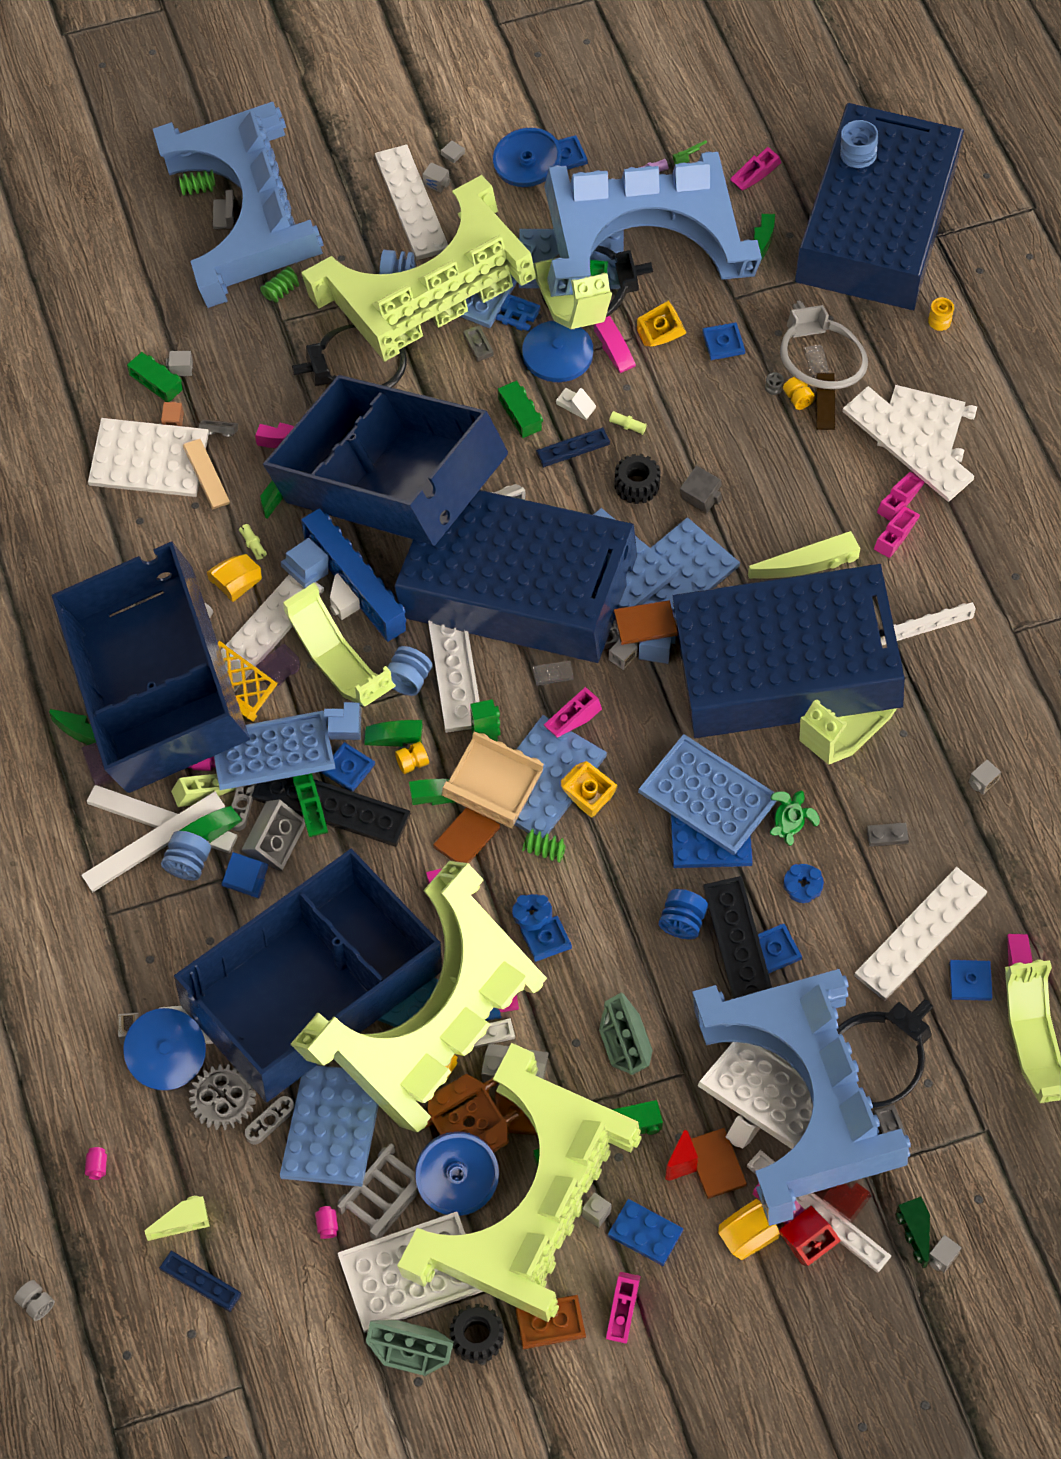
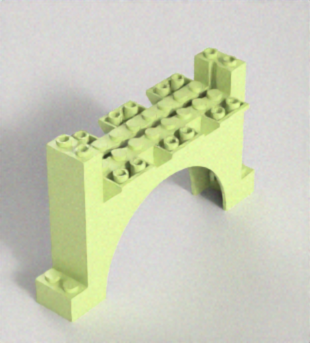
M482 175L452 191L461 208V212L458 213L461 219L460 226L451 243L435 258L403 272L367 274L349 269L330 256L301 272L310 299L318 308L335 301L385 362L400 353L399 349L423 337L421 323L433 318L436 326L439 328L468 312L466 303L468 297L478 293L482 302L485 303L513 287L511 275L521 286L536 279L530 251L495 214L498 212L493 187Z
M449 861L423 890L437 910L443 928L445 945L442 971L438 983L425 1005L400 1026L373 1034L357 1033L343 1025L336 1017L328 1021L320 1013H317L291 1043L306 1061L325 1066V1064L330 1063L334 1059L399 1127L414 1132L423 1130L427 1125V1121L431 1118L416 1101L422 1103L429 1101L434 1096L436 1089L446 1082L447 1076L451 1073L446 1066L450 1063L454 1054L465 1056L470 1053L478 1039L486 1034V1030L490 1026L485 1021L490 1015L489 1012L493 1008L504 1009L512 1003L514 996L520 991L525 990L530 993L539 991L543 986V982L547 979L471 896V894L478 891L483 879L469 863Z
M511 1043L493 1080L499 1083L496 1092L511 1100L525 1113L539 1138V1164L529 1192L520 1205L506 1218L478 1232L464 1235H441L416 1228L397 1266L402 1277L423 1287L426 1286L427 1282L430 1283L435 1275V1268L549 1322L551 1317L554 1318L559 1309L555 1292L545 1288L547 1284L545 1279L548 1273L551 1274L556 1265V1262H554V1252L556 1249H560L566 1236L571 1235L575 1226L573 1222L576 1217H580L584 1207L582 1206L581 1197L584 1192H588L593 1181L598 1180L602 1171L600 1169L602 1162H606L610 1156V1144L631 1153L633 1147L637 1148L641 1141V1136H639L641 1130H639L638 1121L537 1077L538 1068L534 1053Z

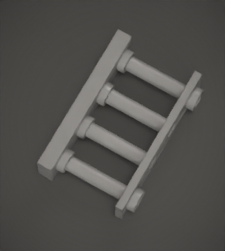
M392 1143L387 1148H382L379 1152V1158L365 1173L363 1186H354L347 1195H342L338 1201L339 1213L342 1215L348 1209L370 1226V1236L373 1240L382 1238L419 1193L415 1181V1172L393 1156L395 1148ZM387 1162L410 1178L411 1183L406 1188H401L380 1171ZM374 1177L397 1194V1199L393 1204H388L366 1187ZM360 1193L384 1210V1215L380 1219L375 1220L353 1203Z

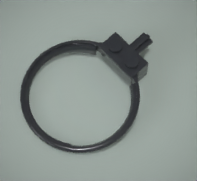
M598 245L594 251L600 252L611 260L616 261L615 267L620 283V288L615 298L609 304L606 317H608L618 309L627 293L639 291L637 276L652 273L653 268L651 262L634 266L631 250L616 254L611 249ZM541 292L542 299H543L545 305L547 306L546 301H545V299H544V297H543V295H542V292Z
M349 324L328 332L320 343L306 345L307 363L292 365L293 375L311 372L315 386L331 384L337 376L334 375L332 377L330 375L322 350L326 349L327 344L335 335L344 330L356 328L355 325ZM404 347L399 349L400 366L396 374L389 381L382 384L383 386L392 388L402 378L407 365Z
M924 999L913 1011H910L902 1003L898 1002L889 1012H864L847 1019L838 1026V1034H843L855 1025L871 1022L885 1023L886 1020H889L918 1043L916 1046L918 1065L910 1084L893 1098L872 1102L873 1108L884 1107L901 1100L919 1082L926 1063L923 1044L932 1036L930 1026L922 1020L933 1008V1005L928 1000Z

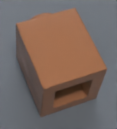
M164 402L161 418L162 424L182 426L184 416L182 403Z

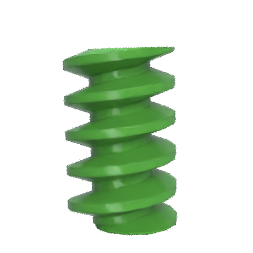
M212 169L209 175L204 170L203 176H201L199 171H197L196 177H194L192 172H190L189 178L185 173H183L182 179L179 176L183 196L186 195V190L192 195L193 189L199 194L200 188L206 193L207 187L210 192H213L215 180Z
M288 266L281 271V274H277L260 287L263 296L267 300L277 303V296L282 299L284 297L283 293L285 295L289 294L288 289L293 291L294 286H299L297 275Z
M531 829L526 836L522 851H525L527 848V852L531 854L535 850L536 856L542 853V857L546 859L549 855L551 861H554L557 857V862L560 863L563 859L566 845H564V838L556 842V836L549 840L548 833L542 838L541 831L534 835V829Z

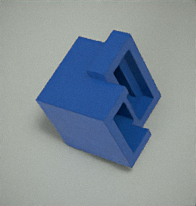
M233 852L221 886L260 898L269 864Z

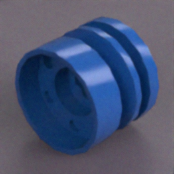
M682 889L671 890L668 893L665 909L662 910L658 925L663 931L674 937L695 939L699 935V930L702 926L701 920L705 917L708 903L703 897L694 892Z

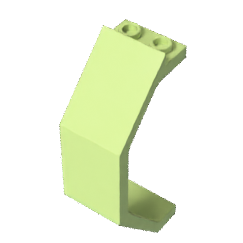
M557 258L534 263L537 284L555 322L569 329H575L605 321L612 296L607 273L571 280L573 295L551 297L547 277L552 260Z
M312 583L283 602L284 612L312 661L344 698L360 703V705L365 707L396 686L391 680V671L387 666L383 668V673L380 675L374 673L347 643L321 600L319 588L315 583Z
M817 699L813 701L806 714L800 719L799 741L828 765L852 756L892 717L897 708L836 717L834 712L831 713L830 709L827 710Z
M1035 960L1028 964L1020 962L1005 967L1009 1024L1022 1075L1039 1103L1061 1100V1055L1049 1006L1048 976L1052 969L1050 960Z

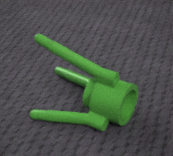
M705 140L684 151L673 154L674 164L690 162L688 155L700 150L699 147L706 144L707 141Z

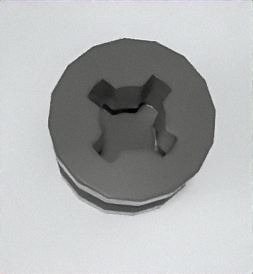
M777 372L769 373L766 377L765 390L771 395L780 394L783 390L784 377Z

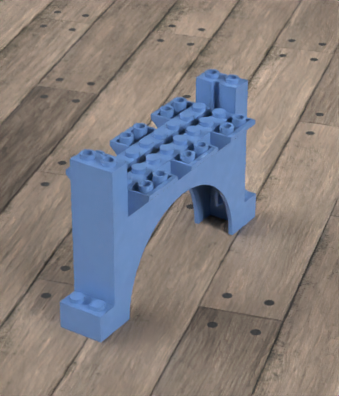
M273 101L180 133L178 128L175 129L172 122L153 129L160 156H163L169 175L186 171L206 170V172H210L212 169L213 173L233 181L243 193L241 212L229 235L210 252L191 260L198 289L208 308L228 301L226 294H228L227 286L323 254L321 246H324L321 236H319L317 226H313L311 220L295 225L293 216H291V206L289 200H287V193L279 176V167L277 162L274 161L275 154L273 149L270 148L269 142L285 136L284 128H286L284 118H281L280 108H276Z
M718 152L701 153L699 161L695 163L675 164L673 173L669 175H659L658 166L630 167L624 169L621 179H608L607 171L597 170L573 174L570 182L566 166L555 165L548 169L544 187L560 258L552 260L547 277L551 297L573 295L571 280L591 276L590 256L597 246L614 233L638 226L667 228L692 239L711 257L721 280L755 276L762 259L758 241L749 239L740 241Z
M840 969L725 1001L722 991L718 992L716 985L693 991L694 1012L706 1045L722 1042L748 1043L760 1046L779 1055L799 1073L812 1099V1116L800 1141L784 1157L767 1167L755 1171L760 1185L756 1187L769 1226L793 1219V1211L796 1210L794 1203L796 1197L907 1166L908 1157H910V1140L907 1135L904 1136L902 1129L879 1135L878 1127H880L877 1115H873L871 1111L873 1108L870 1096L866 1097L863 1088H859L857 1084L859 1081L857 1075L859 1068L856 1060L852 1061L850 1056L852 1054L849 1042L845 1043L843 1035L837 1032L838 1023L836 1019L839 1017L836 1008L846 1006V997H848L847 987H849L845 975L842 976Z

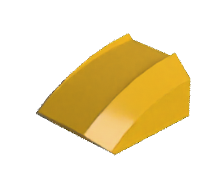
M669 300L637 319V331L644 346L651 347L664 344L686 334V330Z
M247 554L228 558L207 571L208 580L226 594L232 602L262 579L261 567Z
M588 761L575 765L561 780V787L565 793L590 817L595 816L611 799L617 788V784Z
M758 1199L750 1202L719 1224L718 1230L719 1235L730 1252L741 1260L779 1238L780 1234L776 1224L769 1226L762 1204Z

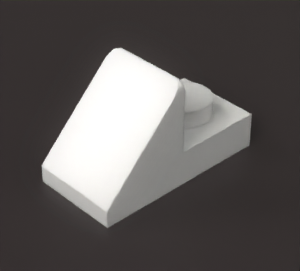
M565 388L556 400L557 405L585 420L596 409V405L582 388L577 393Z

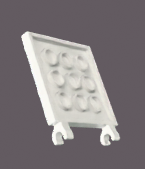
M895 385L890 405L957 462H962L964 450L961 448L952 449L961 417L974 419L977 407L973 405L965 407L966 402Z

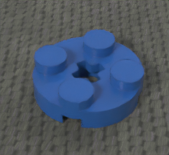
M794 864L784 877V889L790 895L789 897L796 902H811L812 899L818 898L822 892L824 884L822 873L818 868L811 865ZM806 880L809 885L806 884L805 887H802L799 881Z
M537 894L519 896L512 909L515 923L517 922L524 930H538L542 928L543 924L551 921L553 914L552 906L547 896ZM531 910H535V911H536V912H534V914H532V915L529 913V911H531Z

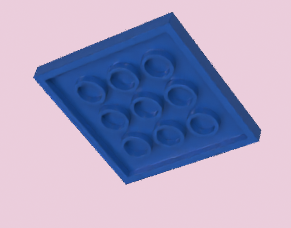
M670 814L674 868L752 866L751 836H749L738 852L733 855Z

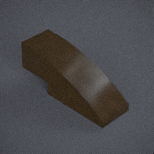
M817 373L816 379L835 381V373ZM816 387L817 430H835V389Z

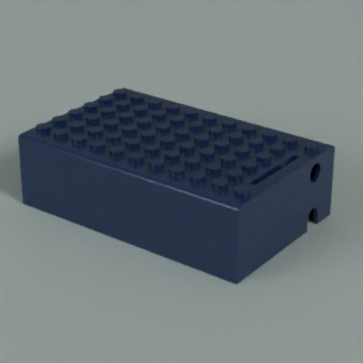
M847 103L799 248L795 282L914 311L956 171L964 130ZM855 120L868 121L875 125L878 130L877 157L870 166L864 168L850 167L840 157L841 131L846 124Z
M338 375L263 463V466L288 504L313 511L320 508L324 514L327 513L333 517L436 545L506 458L508 451L486 410Z
M479 490L436 545L413 540L395 583L398 602L405 608V618L426 624H429L428 621H432V624L445 625L447 628H456V630L462 632L465 630L469 634L599 663L615 619L614 609H618L627 585V571L632 572L637 558L634 524ZM609 552L611 553L596 597L593 599L591 597Z
M172 541L153 549L157 557L152 561L146 562L140 556L135 557L51 595L104 769L127 793L145 787L250 740L193 567ZM162 573H170V575L165 578H157ZM164 592V593L161 594V595H158V596H156V597H154V598H152V599H149V600H147V601H145V602H143V603H141V604H138V605H136V606H134V607H132V608H129V609H127V610H125V611H123V612H120V613H118V614H116V615L110 617V615L113 614V613H116V612H118V611H120V610H122V609H125V608H127V607H129V606H131V605H134V604H136V603H138V602H140V601H143V600H145V599H147V598H149V597H152V596H154V595H156V594H158V593Z
M881 563L672 595L694 739L800 723L801 717L806 714L813 701L817 699L827 710L830 709L831 713L834 712L836 717L903 707L905 678ZM872 597H877L887 648H882Z
M351 848L176 973L174 979L182 1008L196 1021L201 1030L267 1103L318 1065L306 1061L291 1045L293 1040L317 1013H320L328 1021L336 1017L349 1029L361 1033L441 973V942Z

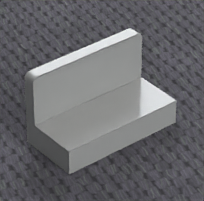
M226 190V199L213 201L214 229L234 228L233 190Z

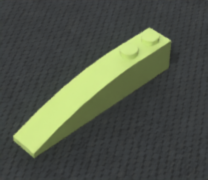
M850 531L750 565L748 577L749 579L784 578L806 575L829 568L833 569L841 564L851 563L858 559L860 547Z

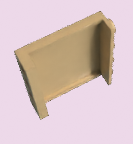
M474 731L472 740L449 782L446 781L443 786L442 796L507 827L513 828L543 772L544 764L537 758H530L520 750H513L503 742H496L487 735Z

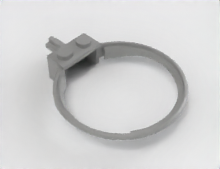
M801 301L793 304L794 310L790 311L787 322L788 330L783 337L780 347V356L786 369L800 381L823 389H841L857 383L865 375L868 367V357L859 340L846 327L829 320L828 313L823 305L805 308ZM826 330L840 333L853 341L860 349L862 354L861 368L854 376L841 381H822L807 376L793 365L788 356L787 347L792 336L795 338L825 333Z

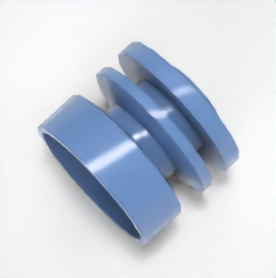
M855 120L843 127L841 131L840 157L846 165L854 168H864L870 166L875 161L878 144V130L875 125L868 121Z
M384 249L381 255L379 274H393L415 268L414 252H408L406 260L405 251H402L399 259H397L395 250Z
M400 646L396 649L395 655L391 659L392 662L387 666L391 671V680L396 685L392 689L404 695L414 696L419 693L424 679L432 668V662L417 649Z
M176 831L171 836L168 844L169 849L164 854L165 857L161 861V866L165 871L178 878L192 881L198 880L204 868L203 862L209 856L211 845L207 840L194 833Z

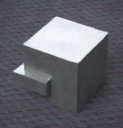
M696 465L680 488L682 499L705 513H708L714 503L719 505L722 501L721 492L718 491L722 486L721 479Z

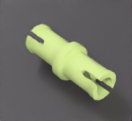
M615 411L612 412L609 422L623 426L625 430L630 429L642 435L647 427L646 423Z
M249 524L240 527L239 532L244 537L246 546L252 550L257 560L263 559L261 554L266 556L267 553L260 544L259 537L255 536Z

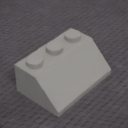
M281 800L266 801L242 851L252 859L269 864L272 868L283 870L305 827L304 819Z
M488 1044L481 1073L482 1082H486L495 1076L510 1046ZM529 1050L534 1053L535 1060L537 1061L538 1071L536 1076L545 1079L549 1052Z

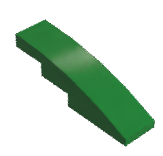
M312 773L292 777L308 836L314 837L328 833Z

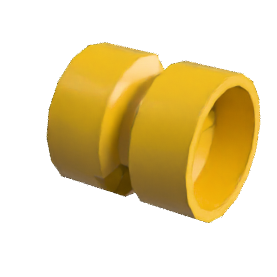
M940 297L932 302L928 323L934 330L943 331L950 327L954 311V304L951 300Z
M795 376L790 378L783 386L784 392L788 398H791L790 401L798 410L808 407L815 400V395L810 387H808V384L800 381Z
M420 741L410 745L409 749L402 748L395 751L397 763L403 774L414 771L415 767L422 768L429 765L427 753Z

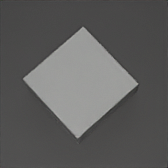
M450 141L441 150V155L452 163H455L465 154V149L454 141Z

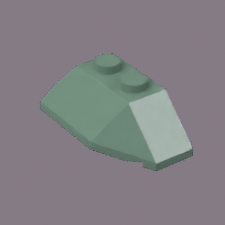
M619 993L605 1001V1009L602 1014L599 1031L611 1066L633 1075L649 1066L653 1050L640 1014L623 993Z
M371 1320L366 1338L367 1345L371 1347L383 1365L423 1376L449 1364L454 1343L437 1330L399 1320Z

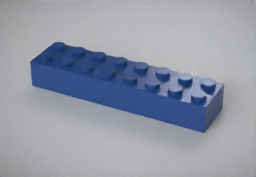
M319 508L302 518L304 540L310 538L328 555V569L334 577L336 574H339L359 598L360 609L385 640L389 642L405 632V623L407 622L405 608L401 603L398 604L395 601V597L390 590L387 591L381 578H376L371 566L363 562L361 554L358 551H354L349 539H345L340 528L332 524L330 516L327 513L324 514Z

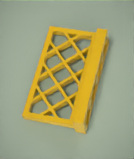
M219 641V648L221 649L222 647L226 650L227 658H223V660L227 662V672L233 690L234 686L243 685L244 694L235 695L241 713L251 721H254L257 717V711L278 683ZM239 659L241 668L232 670L231 661ZM254 670L255 679L246 680L245 671ZM241 672L242 681L233 683L232 673ZM268 680L271 683L266 690L260 691L259 681ZM256 682L257 692L247 693L246 684ZM257 695L258 702L254 707H251L248 697Z

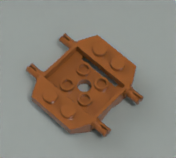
M466 1073L435 1092L434 1096L428 1101V1114L431 1118L427 1121L425 1128L430 1125L436 1126L440 1135L449 1132L473 1134L486 1142L494 1153L509 1143V1123L519 1118L516 1110L506 1116L501 1115L488 1094L490 1088L499 1084L493 1078L486 1082H481ZM477 1094V1097L442 1118V1114ZM467 1118H474L475 1123L471 1127L464 1126L465 1120Z

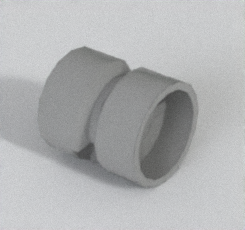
M31 1280L17 1291L14 1301L21 1308H27L26 1313L34 1321H38L52 1309L55 1301L47 1292L42 1293V1287L35 1280Z

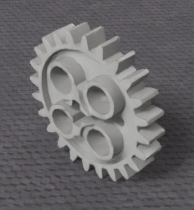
M219 1064L218 1070L211 1066L210 1073L203 1070L204 1077L197 1076L199 1083H192L194 1089L189 1090L193 1097L189 1098V1102L192 1104L190 1106L191 1110L195 1111V1118L200 1117L201 1124L207 1121L208 1128L214 1124L216 1130H218L220 1125H223V1129L226 1130L227 1124L235 1128L234 1122L237 1121L239 1124H242L241 1117L249 1118L247 1111L253 1112L251 1105L256 1104V1101L252 1097L256 1096V1092L253 1091V1087L240 1073L238 1074L236 1068L231 1070L228 1064L226 1069H223L221 1064ZM220 1081L227 1082L224 1086H217V1083ZM235 1093L242 1094L239 1098L232 1097ZM206 1096L213 1097L212 1100L208 1102L203 1101V1099ZM222 1108L229 1109L224 1114L219 1113V1110Z

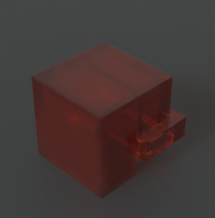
M857 1182L852 1189L844 1183L831 1187L824 1196L823 1201L852 1223L872 1196L868 1190Z

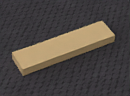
M201 439L183 444L186 455L212 510L228 505L230 503L228 496Z

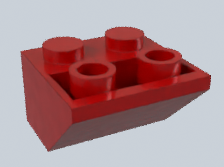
M811 1205L779 1229L782 1238L801 1265L804 1266L812 1264L841 1241L831 1225Z

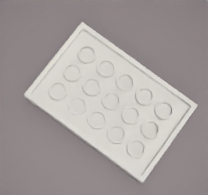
M101 418L88 484L90 486L197 497L199 480L186 455L183 444L201 439L206 449L209 435L208 429Z
M732 1042L698 1084V1087L791 1149L795 1147L804 1135L812 1116V1099L799 1073L779 1055L760 1046Z
M458 1212L338 1252V1257L364 1333L368 1332L371 1320L401 1321L483 1292L435 1268V1275L430 1283L427 1282L426 1286L423 1287L402 1277L397 1266L416 1228L441 1235H464L465 1232Z

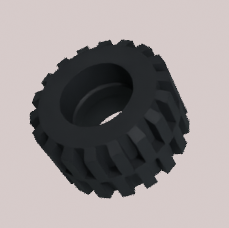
M632 454L631 457L625 456V460L621 459L615 468L614 487L616 493L621 495V499H627L628 503L633 501L635 504H639V502L646 503L647 499L649 501L652 500L660 488L659 465H656L655 460L651 461V457H644V454H640V456ZM633 476H641L645 478V480L635 482L630 480L629 478Z
M475 1304L474 1308L468 1305L466 1310L460 1309L458 1311V1316L455 1315L453 1317V1323L450 1325V1339L454 1342L453 1348L457 1355L460 1354L462 1360L466 1361V1359H469V1362L473 1364L475 1360H479V1364L483 1363L484 1359L490 1361L492 1355L496 1356L499 1353V1348L501 1349L503 1345L504 1328L501 1318L496 1315L495 1310L492 1309L490 1311L489 1306L484 1305L481 1308L480 1304ZM475 1324L483 1325L489 1330L490 1335L481 1343H472L464 1337L468 1327Z

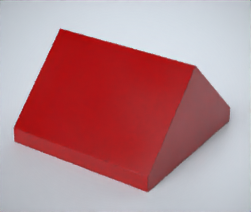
M685 1129L666 1167L665 1179L668 1181L697 1171L698 1155L689 1132Z

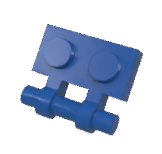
M508 294L501 306V311L505 312V315L498 313L496 320L501 321L502 324L507 326L508 324L515 326L516 329L521 331H530L531 325L527 324L526 321H535L540 311V305ZM512 315H513V316L519 317L520 319H519V320H516V319H513V318H511V317H512Z

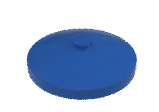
M539 128L515 130L502 138L494 150L493 164L495 171L504 182L516 187L539 185L546 181L549 167L560 166L562 156L560 145L557 139L545 130Z
M554 320L547 321L534 327L525 337L522 348L523 360L529 371L538 378L550 382H566L581 376L589 368L593 359V343L589 334L581 327L569 329Z
M170 1008L155 1009L140 1016L129 1028L124 1041V1059L132 1076L142 1085L161 1091L174 1090L189 1083L200 1071L206 1054L205 1038L196 1021L186 1013Z
M449 1132L433 1139L420 1153L415 1167V1181L421 1197L431 1208L445 1215L458 1212V1215L462 1216L482 1208L493 1196L499 1180L498 1162L491 1148L481 1138L466 1132Z

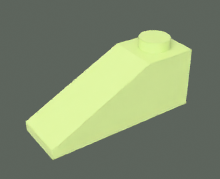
M217 774L179 778L171 792L177 806L183 807L192 806L213 792L221 796L236 790L237 787L220 790Z
M203 1196L187 1198V1200L180 1202L145 1230L147 1240L150 1241L210 1227Z

